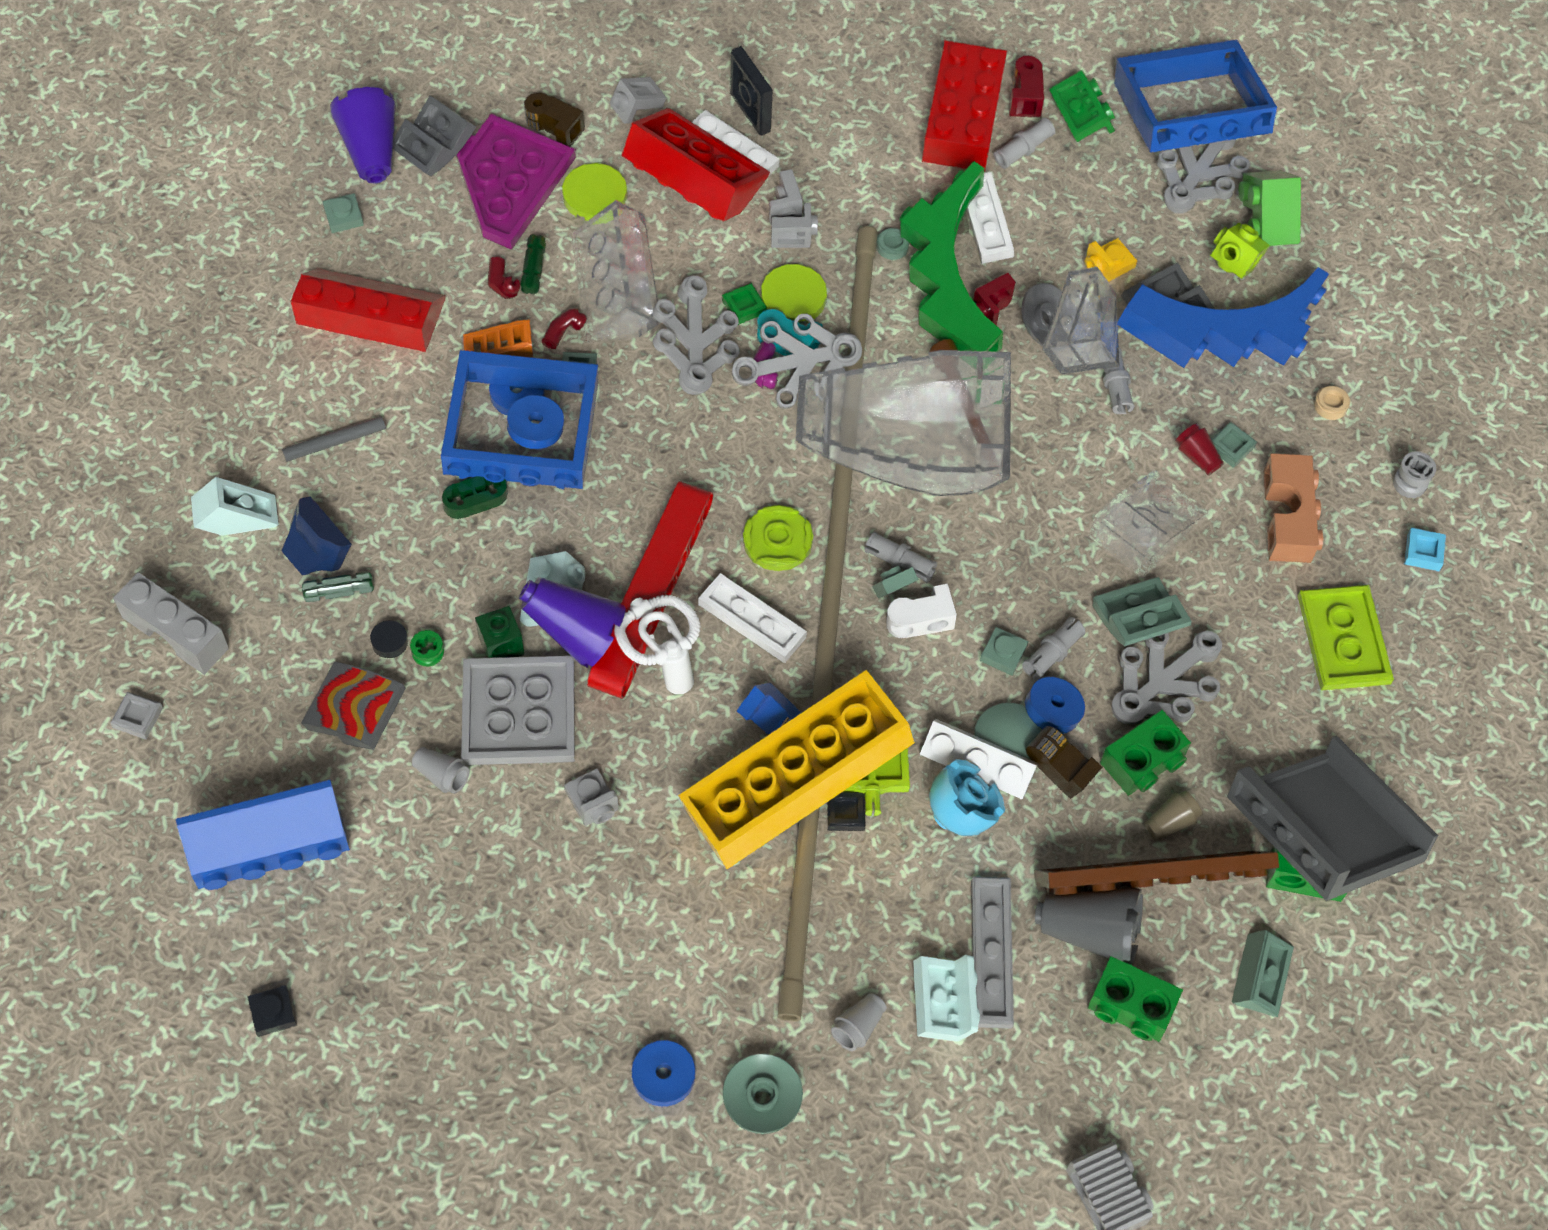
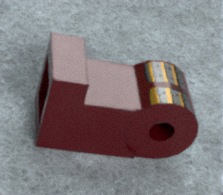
M1022 56L1015 63L1012 80L1014 88H1012L1009 103V116L1041 118L1044 103L1042 62L1034 56Z

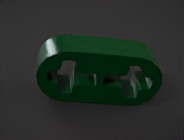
M476 476L448 486L442 494L445 513L451 518L462 519L498 507L507 499L506 480L490 482L484 477ZM492 485L494 489H497V493L491 494L489 491H486V487ZM459 497L464 504L458 506L456 502H453V498Z

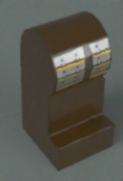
M533 93L526 97L524 101L526 123L531 129L536 131L544 130L556 136L557 142L569 147L574 144L585 130L582 110L544 93Z
M1045 726L1025 749L1029 759L1037 762V767L1070 799L1083 791L1103 768L1093 757L1087 759L1075 746L1069 744L1066 737L1060 731L1051 726Z

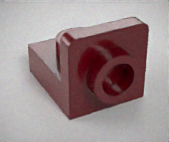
M1009 273L978 287L974 293L973 301L982 313L996 326L999 310L1007 307L1013 297L1016 281Z

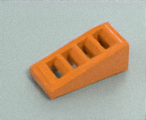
M530 319L463 334L464 351L474 352V343H480L481 352L533 358ZM521 339V342L514 343V340ZM501 341H507L508 345L501 347ZM487 342H494V349L488 350Z

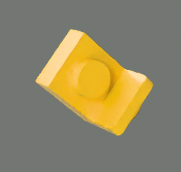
M1118 238L1103 246H1100L1096 241L1090 243L1085 258L1088 271L1094 276L1097 275L1103 284L1136 268L1138 261Z

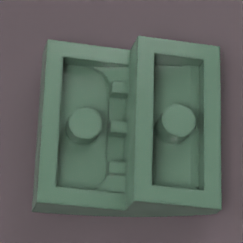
M1159 577L1093 597L1092 606L1110 633L1124 646L1191 626L1192 621L1177 595L1170 596Z

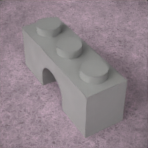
M139 572L113 597L124 620L149 637L153 632L159 634L172 646L179 658L204 675L229 649L223 632L218 626Z

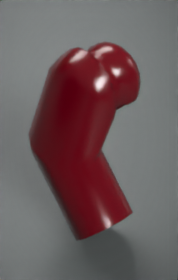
M492 257L489 260L487 284L489 288L502 298L511 299L516 297L521 288L519 280L516 278L513 282L512 276H505L506 261L503 258Z
M569 308L552 320L542 338V344L547 348L555 350L568 327L571 326L577 331L581 330L587 321V316L579 312L578 308Z

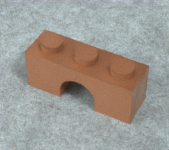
M1271 453L1264 468L1265 500L1283 502L1293 512L1290 514L1274 513L1267 529L1269 561L1311 563L1316 551L1322 549L1323 531L1318 529L1317 520H1319L1321 514V501L1315 498V490H1317L1319 482V472L1313 469L1312 456Z

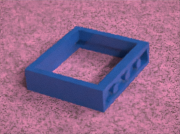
M1237 40L1117 58L1115 87L1150 153L1273 133L1277 106ZM1226 53H1229L1228 58H1225ZM1228 74L1247 108L1157 121L1140 88ZM1166 128V131L1158 132L1159 129Z
M460 350L441 452L443 474L459 476V479L479 476L484 477L490 482H502L505 479L506 481L520 482L526 486H536L539 484L556 486L563 490L565 487L583 489L598 389V365ZM477 382L583 394L573 461L456 449L467 383Z

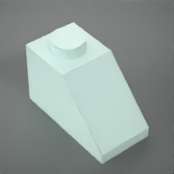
M215 477L191 497L194 528L223 536L278 526L276 499L273 494Z

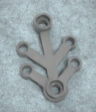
M1236 139L1210 143L1198 161L1191 146L1176 148L1187 173V177L1183 182L1175 168L1178 160L1177 153L1171 149L1160 151L1157 166L1163 170L1169 186L1164 194V202L1170 211L1182 214L1191 210L1198 201L1216 198L1226 200L1232 197L1235 183L1229 177L1243 178V173H1247L1250 166L1248 159L1243 156H1236L1231 159L1230 164L1210 166L1221 150L1231 149L1235 145ZM1218 179L1215 186L1196 188L1199 182Z
M699 276L685 278L678 288L679 299L687 305V328L674 315L675 306L671 301L661 299L652 310L654 318L668 328L657 332L653 338V345L658 351L663 352L680 370L679 384L686 393L691 395L705 393L712 385L711 374L725 363H732L739 355L738 345L731 340H725L718 347L716 354L703 363L702 351L724 334L732 333L738 326L739 320L735 313L724 311L717 318L716 323L702 333L701 302L707 294V285L704 279ZM660 308L665 309L668 314L663 313ZM723 319L729 321L731 326L725 324ZM660 337L665 338L668 344L663 343ZM676 338L688 350V359L674 345ZM724 349H728L732 355L727 354Z
M800 314L794 320V331L800 336L810 335L826 346L813 350L781 330L778 323L768 321L762 325L760 330L762 340L766 343L775 342L791 352L792 355L756 362L750 357H741L736 360L732 367V377L737 384L749 386L755 383L759 376L797 368L786 387L780 389L776 395L777 405L782 409H790L796 403L797 393L815 364L830 361L820 380L814 381L809 388L810 398L816 402H822L829 396L830 386L841 368L850 367L860 359L862 345L859 339L850 333H840L835 336L816 324L810 315ZM801 319L807 320L810 323V328L808 330H801L798 327V321ZM766 327H774L777 335L773 338L767 337L764 333ZM847 345L851 350L850 355L842 356L838 351L839 346ZM748 367L752 375L746 379L742 378L739 375V369ZM816 385H821L825 388L826 393L824 396L818 397L814 394L813 388ZM786 392L792 396L793 400L790 404L781 402L780 395Z
M1212 631L1198 633L1192 642L1191 649L1165 669L1164 648L1169 640V634L1159 635L1163 640L1162 642H1155L1152 638L1146 639L1145 643L1149 648L1148 683L1139 690L1137 670L1143 661V654L1136 647L1125 648L1119 660L1123 668V690L1118 692L1113 698L1111 708L1114 716L1124 724H1137L1143 721L1146 716H1154L1163 710L1169 718H1173L1178 722L1189 721L1195 709L1190 699L1179 697L1173 704L1150 700L1158 694L1199 697L1203 701H1213L1220 691V683L1214 677L1206 676L1199 682L1177 679L1199 661L1212 662L1217 659L1222 649V641L1219 636ZM1202 641H1210L1214 646L1207 647ZM1133 656L1137 662L1131 663L1125 657ZM1208 685L1213 688L1214 692H1206L1202 686ZM1125 702H1132L1136 704L1137 708L1130 709L1126 707ZM1183 706L1188 710V713H1180L1176 707Z

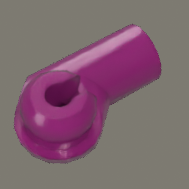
M762 342L753 359L756 362L772 359L776 351L775 345ZM778 373L759 376L755 383L762 389L763 387L773 389L777 385L779 375Z

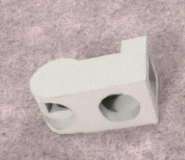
M948 584L933 586L932 596L914 600L905 597L893 600L887 611L886 627L889 633L898 638H909L954 629L957 614Z

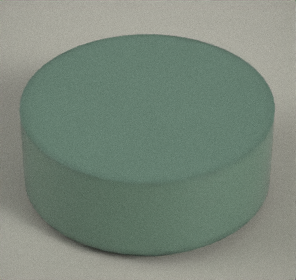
M888 228L878 235L876 248L882 257L889 260H897L903 258L908 253L910 243L903 237L901 238L900 229Z

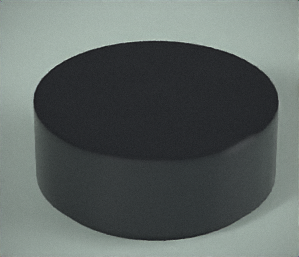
M392 620L383 621L377 624L371 631L370 640L372 648L380 657H398L408 646L407 632L399 622Z

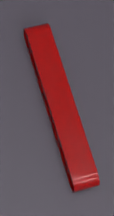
M682 481L677 483L621 603L625 606L626 612L630 610V604L636 598L649 600L653 597L669 596L672 594L710 511L714 496L713 492ZM666 606L655 607L653 612H664ZM642 618L635 619L628 624L625 632L632 647L638 652L645 654L648 645L642 640L638 632L639 622ZM660 620L652 621L647 625L646 632L649 635L654 634ZM613 628L610 636L614 637L601 659L591 667L587 686L623 699L640 664L632 661L625 655L617 642L618 640H616L615 628Z

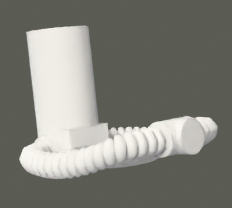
M661 595L649 600L636 598L631 602L630 610L625 613L621 626L615 625L614 634L620 648L628 658L636 663L644 664L645 666L647 664L649 666L652 664L656 665V663L661 665L666 688L671 693L684 694L693 687L694 677L688 650L692 648V644L695 643L700 632V622L697 614H695L696 612L684 600L672 595ZM668 605L680 610L689 622L690 629L687 636L682 637L672 617L667 613L653 612L655 607ZM642 618L639 622L638 632L654 654L644 655L632 647L625 632V628H627L632 620ZM652 621H664L667 624L668 632H671L674 638L658 645L655 642L654 635H649L646 632V627Z

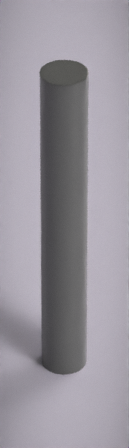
M382 416L283 448L282 452L286 462L385 430L386 426Z

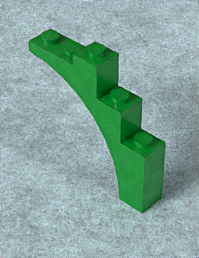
M974 161L966 170H960L954 177L952 185L945 192L940 191L931 204L921 198L914 206L907 207L900 217L901 238L906 239L910 245L918 250L909 261L910 282L928 294L918 307L919 326L940 341L946 339L953 340L959 355L982 370L1002 349L1003 331L982 313L969 296L960 277L955 257V242L959 225L969 204L984 186V168Z

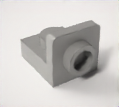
M651 77L620 79L610 105L623 123L626 124L632 122L637 110L662 108L666 101V96Z
M793 170L781 171L779 173V186H775L777 200L769 202L770 224L772 217H802L803 199Z
M804 203L803 217H772L771 248H811V235H817L818 218L817 215H811V203Z
M598 769L564 784V790L584 826L593 822L595 824L604 823L611 819L615 811L618 810V797L614 790H609Z

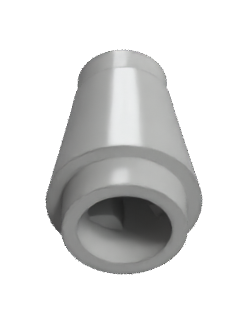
M425 747L418 749L413 756L412 766L443 793L451 792L455 794L459 792L468 780L469 768L464 765L462 759L428 750Z
M869 993L865 998L835 1018L834 1027L831 1029L834 1039L849 1051H855L858 1047H864L887 1009L884 1001L876 994Z

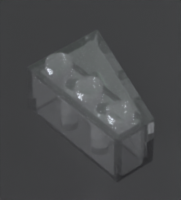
M1098 267L1075 270L1068 273L1042 350L1061 375L1120 366L1116 292Z

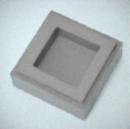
M127 692L110 724L114 729L147 740L163 709L162 704Z

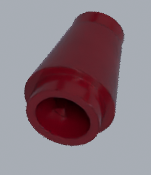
M1197 423L1187 428L1175 439L1179 445L1178 450L1208 476L1224 465L1206 428H1201Z

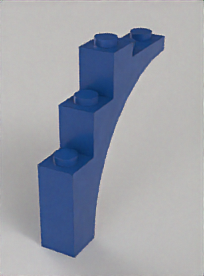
M1317 267L1302 285L1287 296L1266 305L1246 309L1216 310L1192 306L1168 298L1142 284L1126 306L1117 325L1183 368H1185L1191 358L1198 361L1205 349L1233 367L1241 356L1248 359L1255 348L1274 361L1285 365L1291 355L1297 359L1308 343L1307 340L1303 339L1310 328L1305 322L1312 313L1307 307L1310 303L1316 306L1327 289L1322 284L1329 273Z

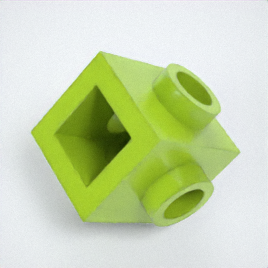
M1237 223L1229 229L1224 227L1213 241L1217 246L1210 256L1217 260V264L1221 269L1234 273L1242 279L1255 269L1270 245L1258 237L1259 233L1253 227Z

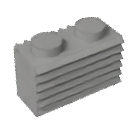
M1114 1142L1070 1162L1066 1171L1097 1230H1136L1148 1224L1153 1217L1151 1210L1154 1207L1151 1197L1144 1187H1137L1136 1181L1131 1174L1134 1172V1168L1128 1154L1124 1150L1119 1151Z

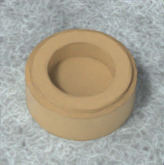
M1337 386L1321 388L1314 400L1316 412L1321 417L1329 420L1342 418L1350 406L1349 395Z

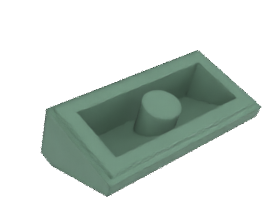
M1267 930L1249 933L1242 955L1232 1003L1278 1017L1294 946Z

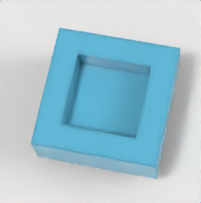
M1411 528L1407 534L1404 564L1440 571L1444 562L1446 535Z

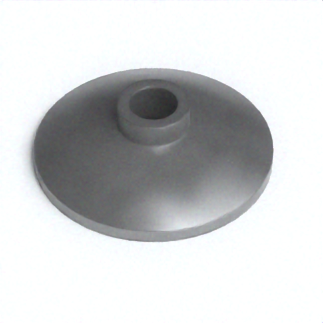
M1048 283L1034 285L1025 293L1022 301V317L1031 337L1038 344L1049 349L1065 346L1071 340L1075 330L1074 311L1066 295L1060 289Z

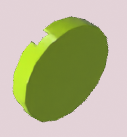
M600 163L581 165L573 169L565 177L562 185L564 205L572 215L585 217L586 221L607 220L616 216L622 210L624 203H626V181L618 170L609 165Z
M800 264L783 265L773 269L765 277L761 286V299L765 303L767 310H779L790 320L794 321L800 314H808L814 320L823 312L826 305L827 287L821 275L812 268Z
M783 505L766 506L758 510L756 515L747 520L743 532L744 549L752 562L764 569L773 571L793 569L802 564L811 552L813 544L811 524L807 518L805 520L804 517L799 515V511L792 507Z

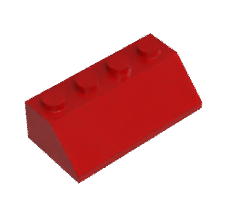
M670 108L632 122L622 153V157L630 161L635 168L649 173L661 185L672 188L683 195L686 201L697 204L708 211L711 217L723 222L740 214L770 174V171Z
M316 268L301 274L290 302L296 324L426 352L446 297L437 293Z

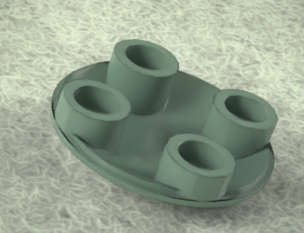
M1001 703L990 707L979 717L974 735L1029 759L1025 749L1042 729L1030 719L1025 706L1017 703Z

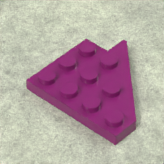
M490 114L476 135H471L456 154L483 238L512 250L575 160V149Z

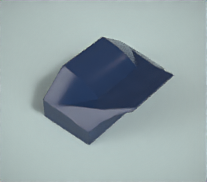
M309 496L299 499L290 523L289 534L281 551L301 575H308L321 570L330 572L339 570L352 544L312 497Z

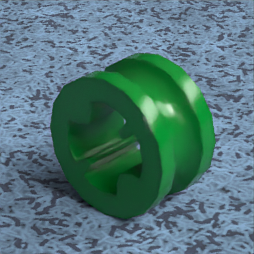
M424 630L415 634L411 639V653L417 664L426 667L434 666L444 657L443 642L438 633ZM428 643H433L434 650H428L426 654H422L421 647H426Z

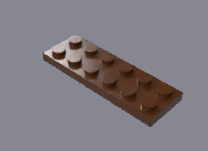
M1253 850L1034 870L1035 884L1045 887L1047 893L1065 895L1077 893V886L1083 885L1084 890H1115L1116 882H1121L1122 886H1130V888L1154 886L1153 879H1159V883H1168L1170 885L1192 883L1191 876L1196 875L1197 880L1206 879V881L1230 879L1229 872H1233V876H1244V878L1267 876V869L1279 868L1278 852Z

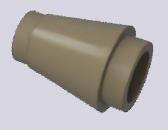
M1184 790L1180 794L1174 793L1144 823V826L1152 838L1158 842L1162 838L1197 824V818L1202 816V810L1193 796Z

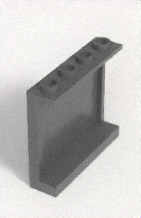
M1337 735L1332 737L1325 754L1266 775L1259 776L1250 766L1239 769L1227 795V798L1326 901L1425 862L1438 837V834Z

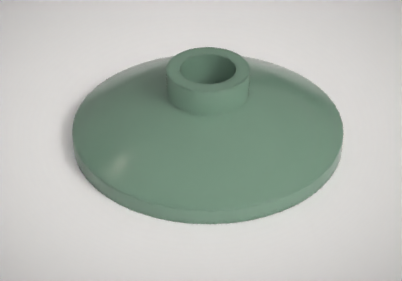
M769 1054L748 1056L735 1064L726 1076L723 1086L725 1109L738 1126L749 1132L757 1134L777 1132L788 1126L800 1111L803 1100L801 1080L795 1069L788 1062L777 1056ZM759 1092H766L770 1096V1100L765 1104H760L755 1100V1095Z

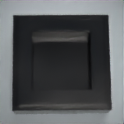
M841 792L827 802V831H865V794Z

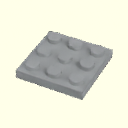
M572 656L463 659L461 759L464 761V765L575 762L574 658Z

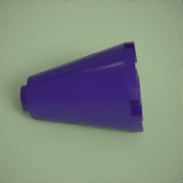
M361 87L348 90V97L339 101V96H337L331 102V116L359 177L372 184L383 182L391 174L396 109L394 96L391 93L390 96L385 95L384 89L378 87Z
M542 577L537 578L535 582L528 580L519 595V599L523 601L521 609L580 665L586 668L588 666L593 667L604 655L614 637L610 636L614 628L613 624L620 627L626 612L625 606L617 601Z

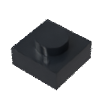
M286 985L247 996L255 1033L258 1037L297 1026L289 990Z

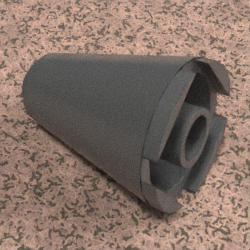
M1123 888L1109 891L1046 895L1044 902L1038 901L1035 924L1041 925V932L1043 934L1107 959L1112 956L1133 966L1138 945H1132V943L1136 942L1137 935L1141 932L1142 889Z

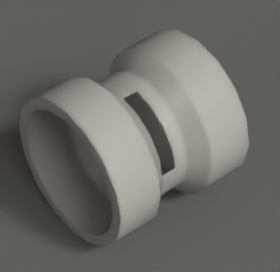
M1414 451L1408 453L1403 458L1393 478V486L1396 491L1407 498L1422 496L1435 475L1436 464L1434 460L1423 452Z

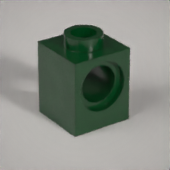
M510 605L475 617L478 638L486 658H508L525 655L522 635Z

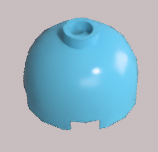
M954 760L935 777L929 793L931 809L937 824L961 836L979 835L995 825L999 817L1005 812L1004 800L995 783L988 786L977 775L981 770L978 766L966 760Z

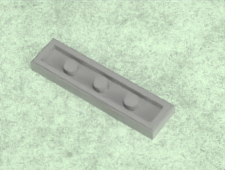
M972 876V956L974 957V969L977 973L976 998L977 1008L980 1012L978 1027L1012 1029L1014 1014L1011 878Z

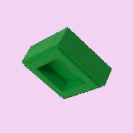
M752 283L722 294L723 304L728 311L736 314L739 320L738 325L759 317L763 311L767 310L765 303Z

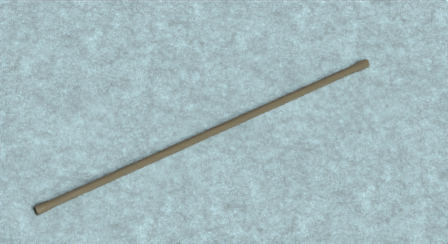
M870 226L861 227L858 230L857 263L849 333L859 339L862 345V354L858 362L850 367H846L811 706L831 694L872 269L873 260L876 255L878 235L877 230ZM848 347V351H847V356L850 355V353H851V350H850L849 347ZM820 807L799 821L784 978L781 983L778 1018L786 1021H799L802 1014L803 974Z

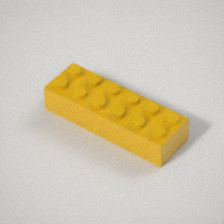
M865 670L678 796L692 821L725 868L729 869L915 742L907 720L870 673Z

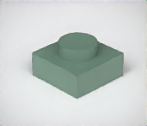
M354 193L322 201L331 233L364 226Z
M897 566L880 574L882 581L872 587L879 599L919 579L913 567L902 572L900 566Z
M995 627L981 655L980 662L1013 676L1027 649L1029 641Z

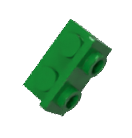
M1083 70L1049 89L1077 142L1105 126L1109 134L1115 132L1110 122L1116 118L1107 101L1102 104L1100 103L1098 97L1103 95L1095 78L1088 81Z

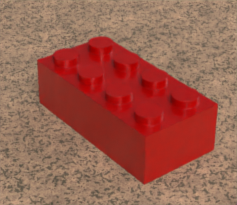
M945 40L925 136L922 162L967 169L975 161L984 168L985 172L1007 50Z

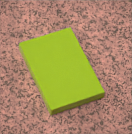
M1359 585L1300 590L1298 600L1320 690L1391 685L1394 677L1370 586Z

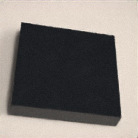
M739 46L732 49L730 94L756 132L762 136L771 132L773 90L743 47Z

